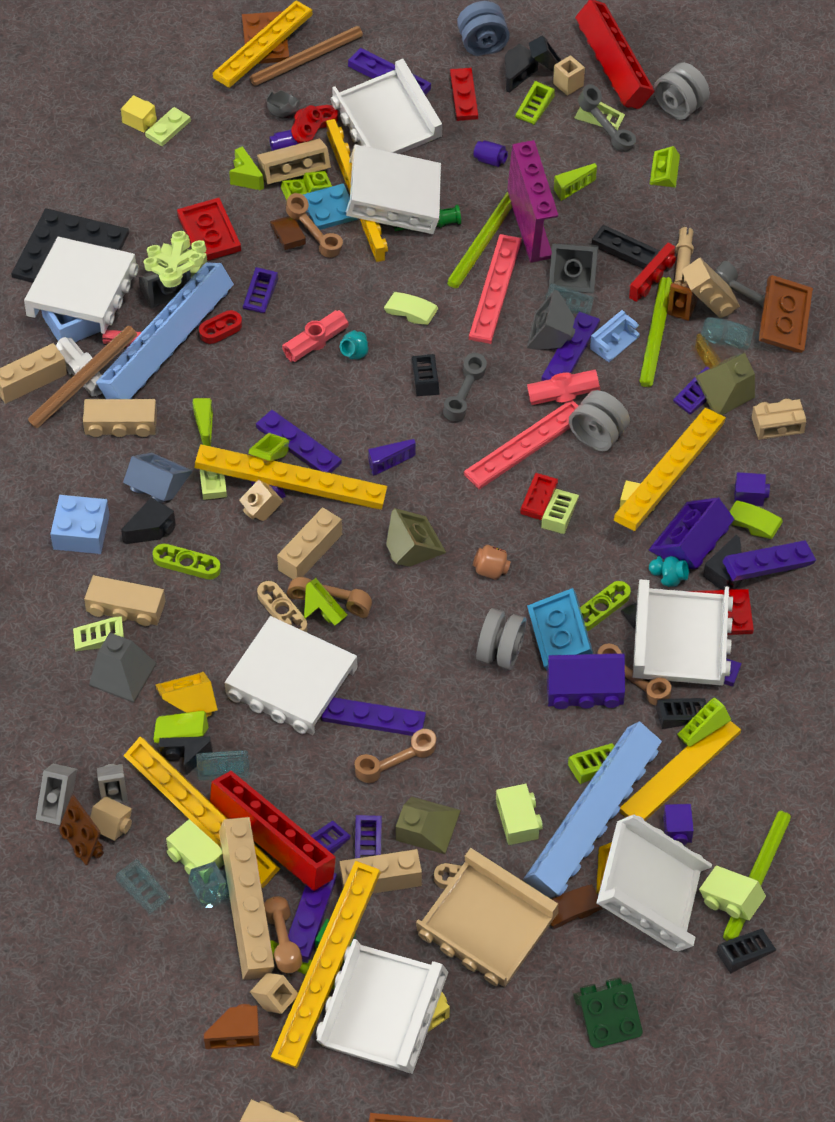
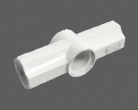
M63 337L55 345L65 358L69 374L75 375L92 359L89 353L82 352L72 338ZM100 372L96 373L83 386L91 396L102 394L96 384V381L102 376Z

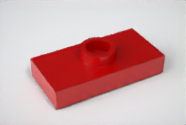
M535 473L520 509V514L542 520L557 488L558 479Z

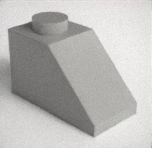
M53 763L43 771L36 820L61 825L74 791L77 769Z
M108 764L97 768L101 799L106 796L119 803L128 802L123 765Z

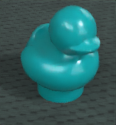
M353 330L345 334L340 342L341 353L355 360L365 357L369 351L365 333Z
M658 556L657 559L652 560L649 564L651 574L655 576L663 574L661 583L664 586L675 587L682 580H688L689 568L686 561H679L676 557L670 556L663 562V559Z

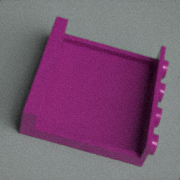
M535 140L512 144L507 191L530 263L551 259L552 251L544 229V220L558 217V212Z

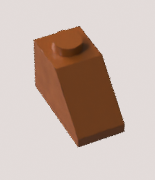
M678 281L671 283L667 315L689 321L697 304L698 297L690 290L688 284Z
M240 1004L237 1007H230L204 1033L205 1049L260 1046L257 1006Z

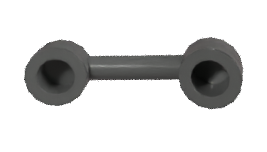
M586 85L578 96L579 106L584 111L591 112L611 136V143L615 149L619 151L630 150L636 143V136L629 130L621 129L617 131L597 107L602 99L600 90L595 85Z
M722 261L715 269V272L732 290L757 302L763 309L765 294L761 295L737 282L738 273L735 267L728 261Z
M471 353L464 359L462 370L465 379L457 397H449L444 402L443 414L450 421L456 422L465 418L467 410L465 399L474 380L482 378L485 374L487 362L483 355Z

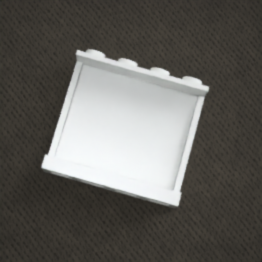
M404 59L395 62V70L340 93L336 86L332 87L333 97H331V103L335 110L338 109L340 111V117L344 126L348 125L352 140L358 142L360 146L401 154L442 137V123Z
M355 144L349 163H352L350 200L346 209V216L434 234L439 220L441 163Z
M57 237L24 299L26 316L35 318L41 309L100 323L101 333L105 334L108 326L113 324L116 310L121 308L124 294L129 292L132 278L137 276L138 264H136L135 254Z
M640 579L637 594L633 678H664L668 681L723 685L725 676H730L731 661H726V654L730 655L731 640L727 639V633H731L732 618H728V611L732 612L733 597H729V587H725L724 595L649 588L650 580Z
M270 616L225 681L226 695L233 702L239 703L241 701L249 705L254 712H264L271 715V718L278 723L286 722L292 725L301 734L307 732L314 735L316 722L348 674L353 675L356 671L357 656Z
M631 815L617 821L597 904L674 951L694 946L695 936L688 933L687 929L700 872L711 868L712 864L703 859L700 854L694 853L683 846L681 842L664 834L662 830L645 822L642 817Z
M353 939L351 946H348L345 951V963L342 971H339L335 978L336 988L333 996H330L327 1000L325 1018L317 1027V1041L323 1047L413 1074L448 971L443 964L433 961L431 965L363 946L358 940Z

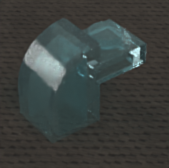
M215 862L191 869L188 882L201 906L212 908L219 905L222 899L229 897L225 869L219 870Z

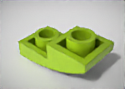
M325 171L304 173L303 179L282 181L281 184L286 200L294 193L303 195L332 187Z
M737 500L729 511L734 518L730 525L749 528L751 535L772 539L783 522L782 518L765 509Z

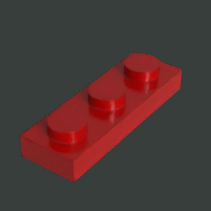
M472 68L450 69L456 121L478 120Z
M667 243L630 284V299L637 302L642 296L646 297L650 292L651 285L654 282L658 283L664 270L672 268L676 261L674 245Z

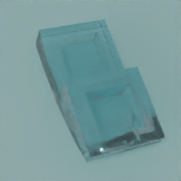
M707 317L701 337L717 345H723L726 342L736 348L747 350L750 347L754 329L736 322Z

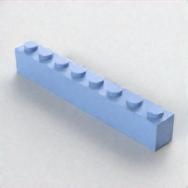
M206 262L96 381L106 399H132V396L146 384L148 378L157 372L160 365L174 353L178 345L187 339L188 334L200 325L201 320L214 309L217 302L227 295L228 290L234 284L221 263Z
M640 721L627 727L523 880L548 898L558 897L564 893L568 887L566 884L568 879L580 870L581 865L579 863L583 857H587L594 849L593 842L595 839L604 834L607 830L606 823L608 820L612 819L619 812L620 807L618 805L632 793L633 788L631 786L644 775L646 764L657 756L659 752L657 748L662 741Z

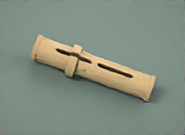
M687 227L679 230L674 281L684 284L688 283L681 270L690 264V258L694 250L692 245L694 231L689 228L688 234H686Z

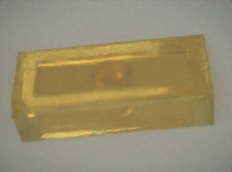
M700 333L697 334L695 350L706 367L711 368L721 363V359L710 342Z

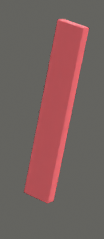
M499 235L469 334V340L492 343L522 238Z
M573 400L568 401L466 469L464 475L478 489H481L570 429L569 416L579 405Z

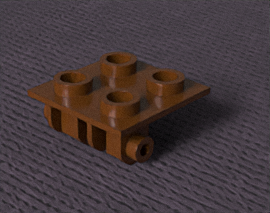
M72 795L59 829L62 837L67 839L73 847L75 855L81 858L85 865H88L92 856L97 859L104 854L103 846L98 841L101 832L76 797Z

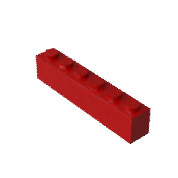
M589 0L575 17L579 23V28L585 34L587 43L594 50L596 59L603 66L604 73L612 82L613 89L617 91L620 102L625 107L640 109L655 90L606 4L596 0Z
M229 771L211 782L210 802L228 819L250 817L253 840L308 887L315 891L333 880L336 857L233 771Z

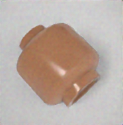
M485 545L482 549L478 548L473 566L476 567L477 574L497 580L501 574H507L511 561L507 560V552L505 550Z

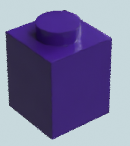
M737 472L734 503L737 500L755 506H763L764 498L769 499L770 484H765L766 474Z
M691 804L665 805L663 814L665 834L681 842L683 846L687 843H692L694 830Z

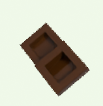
M287 216L270 221L277 239H280L284 250L306 244V238L295 219Z
M592 884L574 889L552 899L558 903V914L551 923L554 929L565 925L577 917L580 919L588 917L603 908L597 904L598 894Z

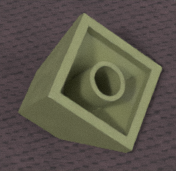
M745 353L732 356L695 376L711 410L720 415L755 398V373Z
M394 508L391 513L386 546L391 553V559L396 564L410 567L446 553L426 516Z
M411 797L403 805L397 821L396 841L446 854L461 810Z

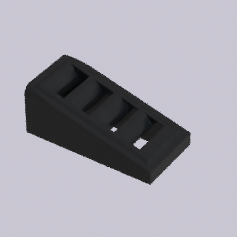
M542 35L529 42L532 57L554 72V65L562 60L545 36Z
M435 354L412 356L416 396L440 395ZM431 363V365H429V366H420V367H418V365H417V364ZM419 371H432V372L419 373Z
M705 698L657 700L656 711L661 728L668 729L687 725L697 714L695 706L700 705L702 709L707 704ZM687 707H690L692 715H688ZM677 709H681L682 715H678ZM671 710L673 715H668V711Z
M763 929L725 941L717 947V954L730 974L776 951V948ZM760 937L766 948L761 949L755 939ZM751 942L756 951L753 952L747 943ZM740 946L744 948L747 953L746 955L742 953L739 948ZM732 950L736 952L738 958H735L733 956V954L731 953Z

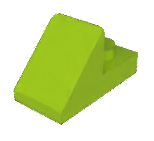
M243 146L235 149V160H233L235 168L229 171L230 184L256 190L264 189L263 174Z
M315 578L306 585L304 618L306 619L315 610L320 608L324 619L329 623L332 622L334 625H337L347 614Z

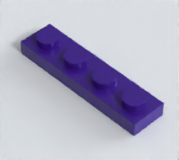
M361 47L348 60V67L372 79L395 70L394 64ZM413 74L426 95L431 90V83Z
M582 312L577 314L573 328H575L573 338L557 349L543 373L541 381L549 380L559 373L573 372L591 340V335L595 333L600 324L599 318Z
M273 410L269 411L256 423V428L265 435L271 433L290 440L288 451L314 470L332 473L342 464L341 458Z
M806 540L728 555L724 558L723 563L732 581H738L807 567L814 564L816 558Z
M334 697L322 715L323 722L410 736L423 729L426 712Z
M334 873L333 880L315 891L307 885L303 891L288 934L289 941L298 945L302 955V962L309 963L315 939L320 931L337 880L336 873Z

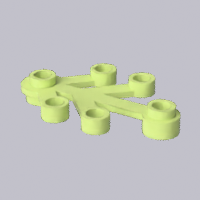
M177 231L172 234L171 238L173 248L171 257L162 253L159 245H152L147 248L149 258L144 260L145 270L158 274L160 281L165 287H175L182 282L183 273L203 264L202 254L206 252L204 241L193 242L191 244L192 249L182 254L183 250L190 247V240L184 231ZM158 261L167 265L168 268L158 265Z

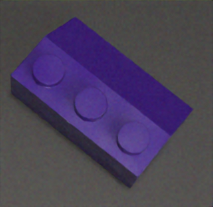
M719 497L687 501L649 548V551L663 559L670 556L676 557L679 561H686L689 569H696L703 563L707 553L715 548L718 539L729 530V525L733 522L734 518Z
M548 655V707L554 706L557 709H565L568 706H580L581 708L588 709L594 705H605L608 708L624 705L625 655Z

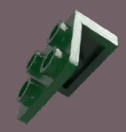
M621 977L606 980V985L597 988L595 984L580 987V992L573 993L576 1004L582 1008L589 1042L594 1048L637 1038L643 1033L632 984L625 980L622 981Z

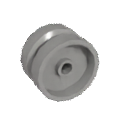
M685 62L678 63L654 83V94L663 110L679 120L687 118L709 99V86L704 76L694 66Z
M595 390L591 391L581 402V405L569 416V425L574 435L580 441L598 451H607L630 425V417L623 404L614 396L604 391Z
M491 608L480 633L476 653L477 661L490 664L497 656L499 667L508 670L513 669L523 643L526 617L513 614L506 622L504 611Z

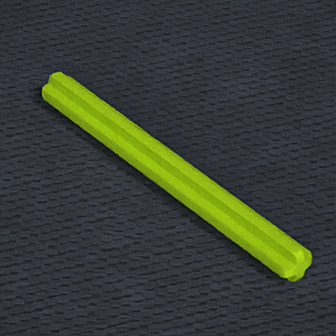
M508 192L448 278V286L455 289L459 288L512 209Z
M662 277L659 282L640 376V383L643 387H651L654 381L668 311L669 292L672 283L670 277Z
M784 811L777 813L749 875V878L757 880L760 885L763 883L790 822V814ZM731 916L723 938L728 941L739 937L746 919Z

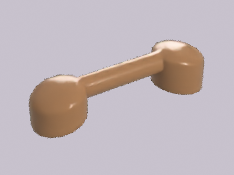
M300 193L291 194L286 202L287 214L293 219L300 220L318 241L321 255L332 258L340 254L343 239L334 233L323 235L307 215L309 207L307 198Z
M306 577L293 579L288 587L287 595L291 599L305 600L306 585L312 580ZM323 585L332 597L348 600L346 607L349 612L361 618L368 617L372 606V599L366 592L360 589L349 591Z
M608 643L602 645L597 654L622 653L618 646ZM625 665V678L646 692L648 702L656 705L657 700L671 698V684L667 679L655 678L648 682L645 679L633 678V670Z
M429 729L418 730L411 738L410 748L380 762L376 757L368 754L357 757L354 764L356 777L362 782L374 783L380 778L382 771L414 756L420 758L430 756L436 749V735Z
M271 897L264 902L267 922L275 925L279 945L274 951L275 962L280 971L293 973L301 967L302 955L298 945L289 941L285 921L291 915L289 904L283 897Z

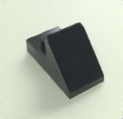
M210 736L159 738V749L164 758L176 761L184 757L186 775L213 753Z

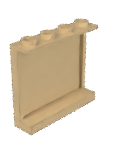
M470 848L465 855V863L422 921L417 920L416 926L419 932L418 935L428 943L435 942L441 946L440 950L447 956H456L461 959L462 964L467 969L473 972L475 970L480 971L484 974L485 980L494 986L500 984L505 987L558 914V903Z

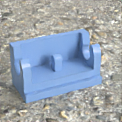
M621 310L591 335L590 349L610 362L640 337V334L635 330L639 325Z

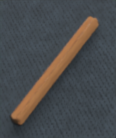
M359 26L353 27L252 74L250 81L254 86L259 85L363 36V32Z
M131 326L125 327L28 418V421L35 428L41 426L137 336L136 331Z

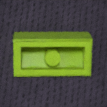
M674 146L654 152L650 185L676 188L680 154Z
M196 711L159 716L155 725L154 743H159V738L203 737L209 728L206 712Z

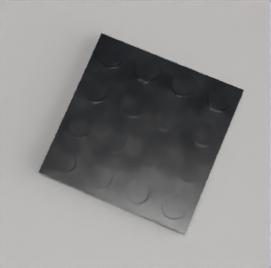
M45 208L11 273L12 278L33 283L57 237L121 251L129 235V229Z

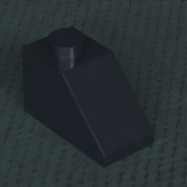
M521 44L510 49L505 55L506 91L509 93L538 71L539 62L532 57L531 51Z
M151 497L121 529L123 542L125 544L161 540L165 534H171L176 526L174 510Z
M735 535L705 563L703 577L721 590H725V587L735 589L742 582V580L732 581L723 563L726 556L742 553L739 536Z

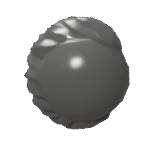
M279 90L274 94L270 92L266 98L268 110L276 117L285 118L295 115L299 110L300 100L297 97H293V95H289V93H285V91Z

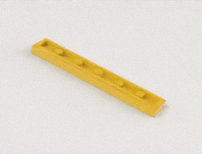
M297 0L294 1L213 72V79L230 88L313 15L312 9Z
M730 721L691 747L687 746L620 807L619 812L625 817L636 815L646 821L741 733V729Z

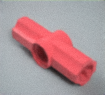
M335 310L320 321L308 322L305 326V331L282 345L286 358L291 362H296L312 350L322 349L326 341L349 326L348 321L340 310Z
M596 369L577 374L559 373L549 380L527 384L531 405L554 400L557 402H567L575 399L577 395L590 393L595 390L600 391Z

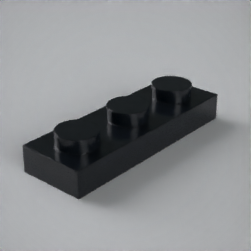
M605 225L601 226L592 238L591 245H598L599 249L643 269L660 252V250Z

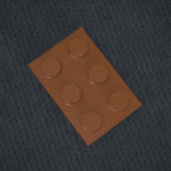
M283 11L242 14L245 44ZM287 38L257 64L277 63L289 58Z
M774 275L768 277L759 341L802 353L805 349L813 288Z

